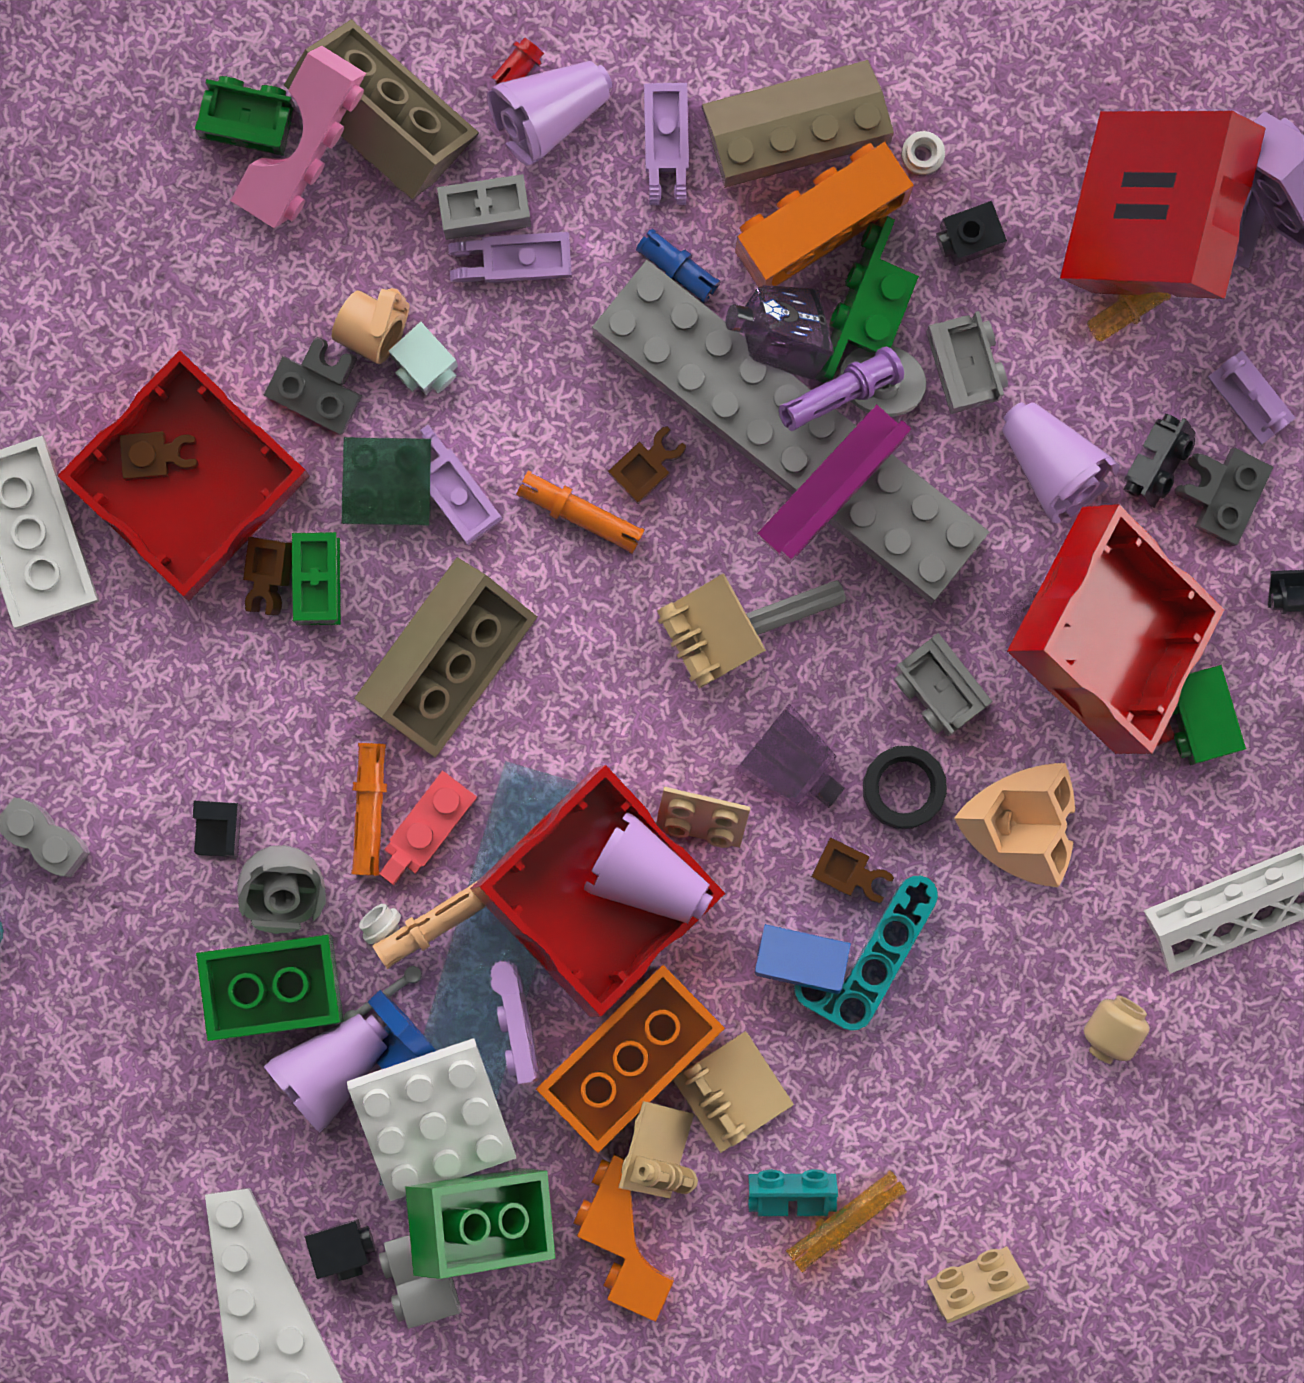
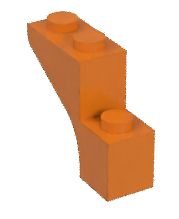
M614 1153L610 1162L604 1159L601 1160L591 1182L599 1186L592 1203L585 1199L583 1200L573 1224L580 1226L577 1237L624 1258L622 1265L613 1262L603 1284L604 1287L610 1289L607 1300L656 1322L673 1285L674 1278L654 1268L642 1256L637 1247L634 1233L631 1190L619 1188L622 1177V1165L625 1158Z

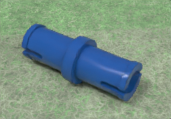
M650 229L646 234L648 238L644 236L636 247V251L662 269L672 280H676L693 293L702 303L707 302L710 299L709 293L713 295L721 281L691 260L692 254L686 249L683 251L678 250L656 233V230Z

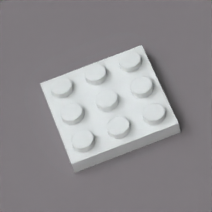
M474 1038L347 1081L350 1096L390 1201L405 1197V1186L460 1178L516 1159L514 1147Z

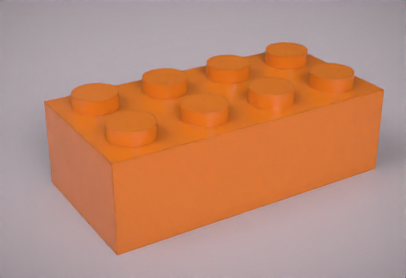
M883 142L876 148H874L872 143L863 146L850 156L852 162L840 171H837L835 167L827 169L813 180L815 186L801 195L798 190L788 194L776 204L778 207L777 211L766 218L762 214H758L739 227L742 233L737 236L735 253L763 295L766 294L762 291L763 288L769 292L866 230L871 222L876 223L878 219L888 216L908 203L914 185L886 142Z
M662 965L536 1090L599 1153L640 1112L643 1101L650 1103L725 1027Z

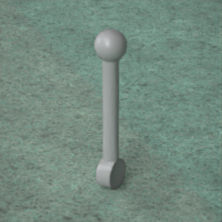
M416 966L408 967L402 978L382 992L389 998L408 983L419 982L422 977L421 970ZM367 1002L357 1010L347 1011L344 1014L343 1020L346 1021L357 1014L364 1016L373 1008Z

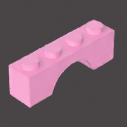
M323 46L307 53L288 90L297 102L303 119V133L299 146L289 157L273 158L263 156L249 164L230 201L273 228L287 220L294 221L305 204V199L301 197L307 184L313 185L325 166V163L320 160L327 147L330 149L334 147L343 133L344 126L340 122L346 110L351 112L364 93V89L360 87V84L366 73Z

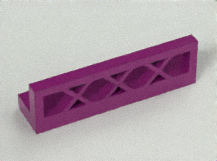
M876 404L760 529L757 536L787 564H790L909 436L911 428L903 420L897 423Z

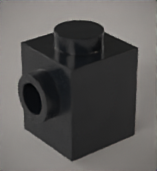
M992 201L943 218L940 224L941 232L936 233L937 242L943 257L951 256L954 266L999 251L1004 248L1007 242Z
M359 1219L304 1236L317 1279L336 1274L338 1281L362 1275L364 1274L362 1266L371 1262L369 1253L376 1251L369 1226L361 1228Z

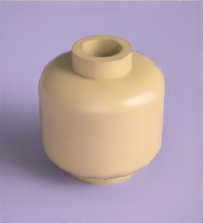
M1117 996L1115 1000L1104 999L1101 1001L1083 1030L1086 1039L1091 1044L1089 1052L1108 1064H1111L1114 1059L1130 1061L1150 1031L1149 1024L1145 1019L1147 1016L1146 1011L1123 996Z

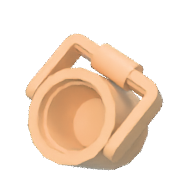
M395 288L381 289L378 299L357 290L348 297L335 319L331 337L335 342L374 363L382 364L390 356L389 350L402 338L410 305L406 298Z

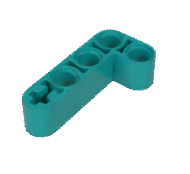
M921 875L911 876L903 880L892 896L845 982H843L841 992L839 994L825 992V995L820 1000L811 1002L803 996L801 986L793 985L797 1001L841 1028L852 1031L865 1027L871 1021L936 905L938 891L935 884L929 878ZM921 884L925 887L923 895L928 900L926 904L917 903L910 915L919 917L916 924H914L907 916L894 913L893 910L896 905L901 910H905L911 898L905 893L908 887L916 888ZM891 921L900 922L907 930L906 941L898 947L889 945L883 937L884 928ZM871 959L880 961L885 967V977L877 985L868 984L862 977V967ZM848 998L858 999L864 1007L863 1017L856 1023H847L840 1015L841 1004Z

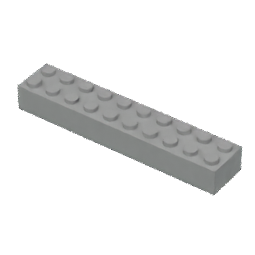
M648 260L643 263L592 326L594 337L791 494L798 490L856 427L854 423L834 409L794 431H790L789 427L786 428L779 416V406L811 391V389ZM893 454L889 456L828 522L931 605L989 534L986 528Z

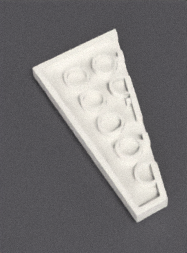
M251 1189L206 1194L205 1200L229 1383H343L330 1352L296 1286L291 1271L282 1257Z

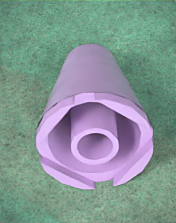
M586 61L498 83L487 93L488 106L498 131L505 128L509 136L514 140L505 144L521 163L528 166L543 158L609 100V89L612 88V81L602 65L596 66L592 61Z
M1020 402L1012 407L1003 418L1006 423L1003 426L1002 432L1046 516L1053 523H1060L1061 520L1058 515L1064 512L1071 518L1078 514L1082 507L1090 505L1108 487L1107 483L1103 480L1111 471L1116 477L1119 472L1120 465L1113 457L1035 402L1027 405Z
M626 813L622 819L629 824L625 831L616 827L591 871L599 876L595 885L586 881L584 890L602 898L688 923L692 916L700 920L713 896L706 893L710 884L638 818L630 813Z
M357 1014L270 1059L264 1065V1068L293 1101V1104L320 1133L329 1126L351 1097L347 1081L367 1075L388 1048L382 1040L389 1034L373 1015L364 1020L360 1014Z

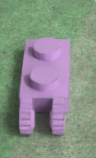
M687 83L644 84L646 172H649L650 205H659L661 200L659 172H676L674 199L677 205H686V171H689Z
M569 232L482 237V240L460 241L448 245L450 255L465 257L483 253L484 267H460L450 270L451 282L485 280V283L572 278Z
M426 425L420 431L428 446L432 447L439 457L425 466L412 444L405 441L398 447L416 470V477L469 546L503 519L451 448L447 450L431 427Z
M500 960L499 963L495 962V965L491 966L490 976L492 980L490 982L492 990L500 994L503 1001V1006L497 1007V1014L502 1033H509L511 1050L505 1051L507 1069L510 1077H517L518 1084L539 1081L541 1076L522 976L519 975L521 971L518 970L519 966H516L515 963L507 962V960L502 962Z

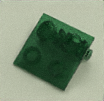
M344 437L341 524L429 526V516H431V439Z

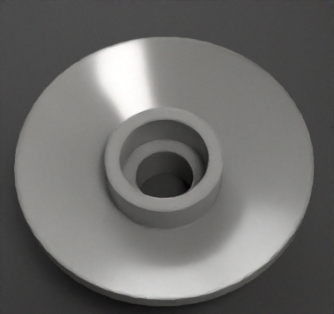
M891 346V349L897 354L903 365L904 379L902 382L896 385L887 384L875 390L874 395L867 400L854 399L851 402L868 413L877 404L890 417L903 415L913 410L923 399L926 390L925 373L913 356L898 347ZM862 348L855 349L845 358L840 375L844 374L848 364L852 362L862 363L874 357L875 354Z

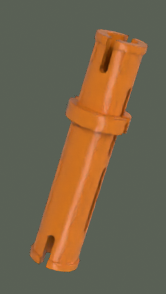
M527 471L522 482L536 488L538 491L522 484L516 496L551 511L549 516L558 519L560 516L629 551V553H634L638 542L624 536L623 533L639 541L645 531L644 528H639L572 494L573 489L566 485L562 489L533 474L531 471Z
M358 743L357 782H353L352 791H356V813L351 874L380 876L379 855L383 792H387V784H384L386 744Z

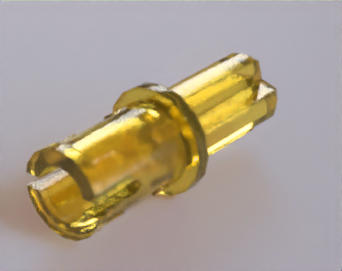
M1151 292L1142 295H1118L1117 302L1088 320L1089 331L1098 342H1103L1133 322L1136 325L1140 323L1141 316L1164 301L1171 299V294Z

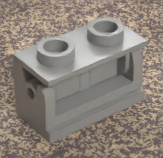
M523 174L437 187L446 240L531 227Z
M977 311L972 318L970 315L929 325L926 334L950 415L1000 401L1004 395L1002 388L1008 387V380L1002 362L995 363L990 347L995 346L996 341L990 321L982 322L980 312Z
M939 633L894 668L899 674L894 678V681L908 699H912L916 695L926 708L921 713L922 717L936 734L943 730L947 736H950L993 702Z

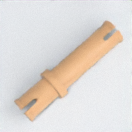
M475 883L417 919L409 918L405 921L406 925L380 942L373 944L375 952L386 969H389L392 965L420 948L422 951L430 947L429 942L485 908L486 906L470 890Z

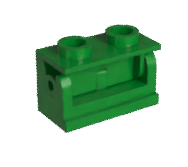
M219 76L218 81L206 79L205 84L208 90L204 92L195 126V131L199 138L284 156L295 108L292 98L286 96L287 92L285 90L269 85H262L260 90L244 87L243 81L227 76Z
M336 532L292 533L293 622L297 626L341 625L340 538H337Z
M1222 665L1190 673L1185 680L1179 702L1172 716L1175 715L1180 731L1174 733V740L1180 758L1187 757L1191 766L1245 750L1246 746Z

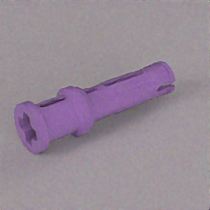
M886 346L878 349L874 357L862 363L852 362L848 364L844 374L794 400L780 405L778 412L782 423L786 428L789 427L790 431H794L811 420L817 419L854 399L867 400L874 395L875 390L887 384L896 385L902 382L904 379V369L901 360L891 348Z

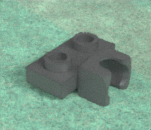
M316 337L302 364L282 356L264 396L342 435L362 395L343 386L357 361V356L355 354H343L336 365L330 366L325 361L328 342L323 338Z
M1237 448L1230 449L1224 464L1204 454H1193L1188 459V464L1199 472L1201 482L1198 487L1193 484L1179 485L1174 490L1175 494L1199 507L1203 506L1194 526L1195 528L1225 543L1236 546L1260 498L1273 466Z

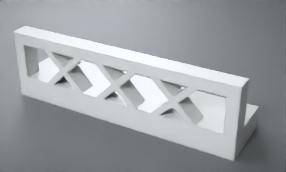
M1304 845L1144 910L1147 922L1159 942L1164 963L1169 973L1171 974L1303 920L1304 902L1299 904L1294 901L1301 892H1304ZM1269 905L1276 907L1269 917L1262 920L1253 919L1260 909ZM1228 922L1235 924L1228 934L1220 937L1213 935L1220 925ZM1186 939L1195 940L1188 950L1176 955L1173 954L1172 945Z

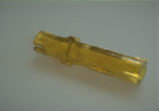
M891 1170L887 1171V1174L826 1221L822 1218L815 1223L817 1228L785 1250L792 1261L796 1260L795 1265L802 1273L832 1248L835 1251L843 1246L841 1241L901 1195L907 1193L900 1181L897 1182V1177ZM895 1182H897V1183H896L894 1186H892L889 1190L885 1191V1190L888 1189L891 1185H893Z

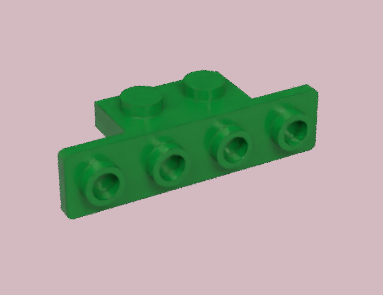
M889 216L878 219L876 223L871 222L864 232L861 246L865 250L860 263L855 262L852 265L845 281V286L850 289L844 304L841 302L837 304L830 319L829 326L834 329L829 339V351L824 348L823 343L814 360L813 365L818 368L814 379L820 382L833 379L847 342L873 354L882 347L887 346L891 348L919 276L880 259L895 219Z

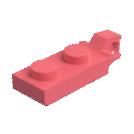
M442 770L389 839L390 843L384 850L392 857L379 875L390 884L395 885L407 868L416 874L422 866L425 867L478 797Z

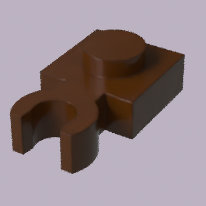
M668 426L657 431L654 436L653 446L649 450L639 441L608 470V474L637 504L669 476V471L662 464L665 461L679 459L686 450V445L683 442L672 451L666 450L662 446V440L671 432Z
M163 431L119 435L122 473L125 481L169 477L168 464H176L179 468L185 470L198 467L196 459L185 460L180 457V450L183 446L196 444V438L192 435L178 436L172 443L166 444Z
M248 537L243 580L253 581L254 584L253 589L245 598V610L247 612H259L261 600L264 598L266 601L265 615L280 614L282 599L277 591L278 586H289L292 569L291 542L261 537Z
M831 837L811 875V878L848 896H851L855 886L862 888L865 897L875 903H882L884 897L873 892L871 888L873 880L883 878L885 881L892 882L894 879L893 875L886 870L876 869L869 871L865 869L870 856Z

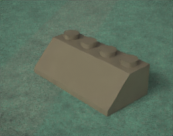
M352 19L305 49L284 84L287 89L290 88L307 53L320 46L325 47L365 72L366 75L360 84V87L364 89V93L351 112L346 110L340 122L344 126L341 137L412 200L432 186L479 134L474 127Z
M869 60L702 104L724 188L849 155L869 143H872L874 148L883 142L890 144L894 134L882 89Z
M456 557L354 699L436 758L538 616L486 574Z

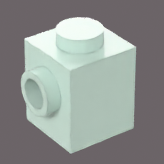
M422 322L417 324L389 350L391 358L400 367L395 374L412 392L419 387L425 395L432 389L439 393L456 378V374L453 372L458 367L456 359Z

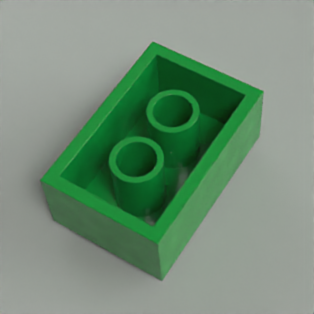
M332 935L196 953L207 1041L344 1022Z
M518 1168L405 1186L413 1276L443 1279L556 1259L547 1170Z

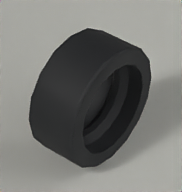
M895 746L880 753L868 766L863 779V798L869 812L882 824L895 829H913L929 822L941 810L947 794L946 776L940 763L928 751L915 746ZM897 762H911L918 765L926 772L930 781V794L927 802L920 809L912 813H898L891 810L883 803L879 794V781L882 773L889 766Z

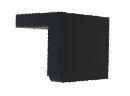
M194 801L192 818L196 819L195 854L238 857L241 804Z

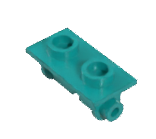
M773 1169L763 1170L758 1174H748L749 1212H757V1217L788 1216L789 1201H797V1216H828L829 1212H837L838 1186L836 1174H828L818 1169L807 1170L802 1174H784Z

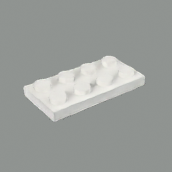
M43 436L0 449V588L13 627L16 630L99 602L46 440Z

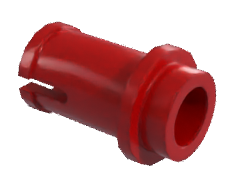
M525 37L520 43L515 41L513 43L515 49L491 78L498 84L526 77L535 65L540 67L542 64L540 58L544 55L543 51Z

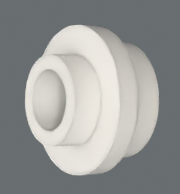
M916 132L910 135L904 142L901 153L902 160L907 169L915 174H932L940 168L944 161L945 148L943 142L931 132ZM919 147H926L931 152V158L927 161H920L915 156V150Z
M386 904L374 907L363 917L359 924V928L364 932L363 939L368 944H374L392 935L400 928L398 923L401 914L395 908L390 909Z

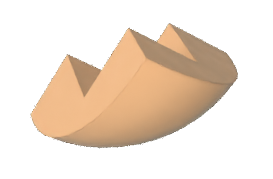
M1066 763L1045 764L1028 768L1004 777L986 787L968 801L954 817L959 829L979 853L1002 870L1028 882L1059 887L1067 871L1073 849V841L1068 840L1065 833L1067 828L1066 818L1068 814L1075 812L1074 792Z

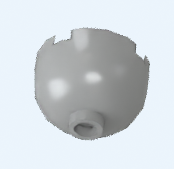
M277 845L259 850L246 861L238 876L237 897L239 911L242 916L245 915L251 920L253 927L260 931L273 934L297 931L301 929L300 923L307 921L310 917H312L313 921L317 919L326 904L325 884L321 870L312 857L296 847Z

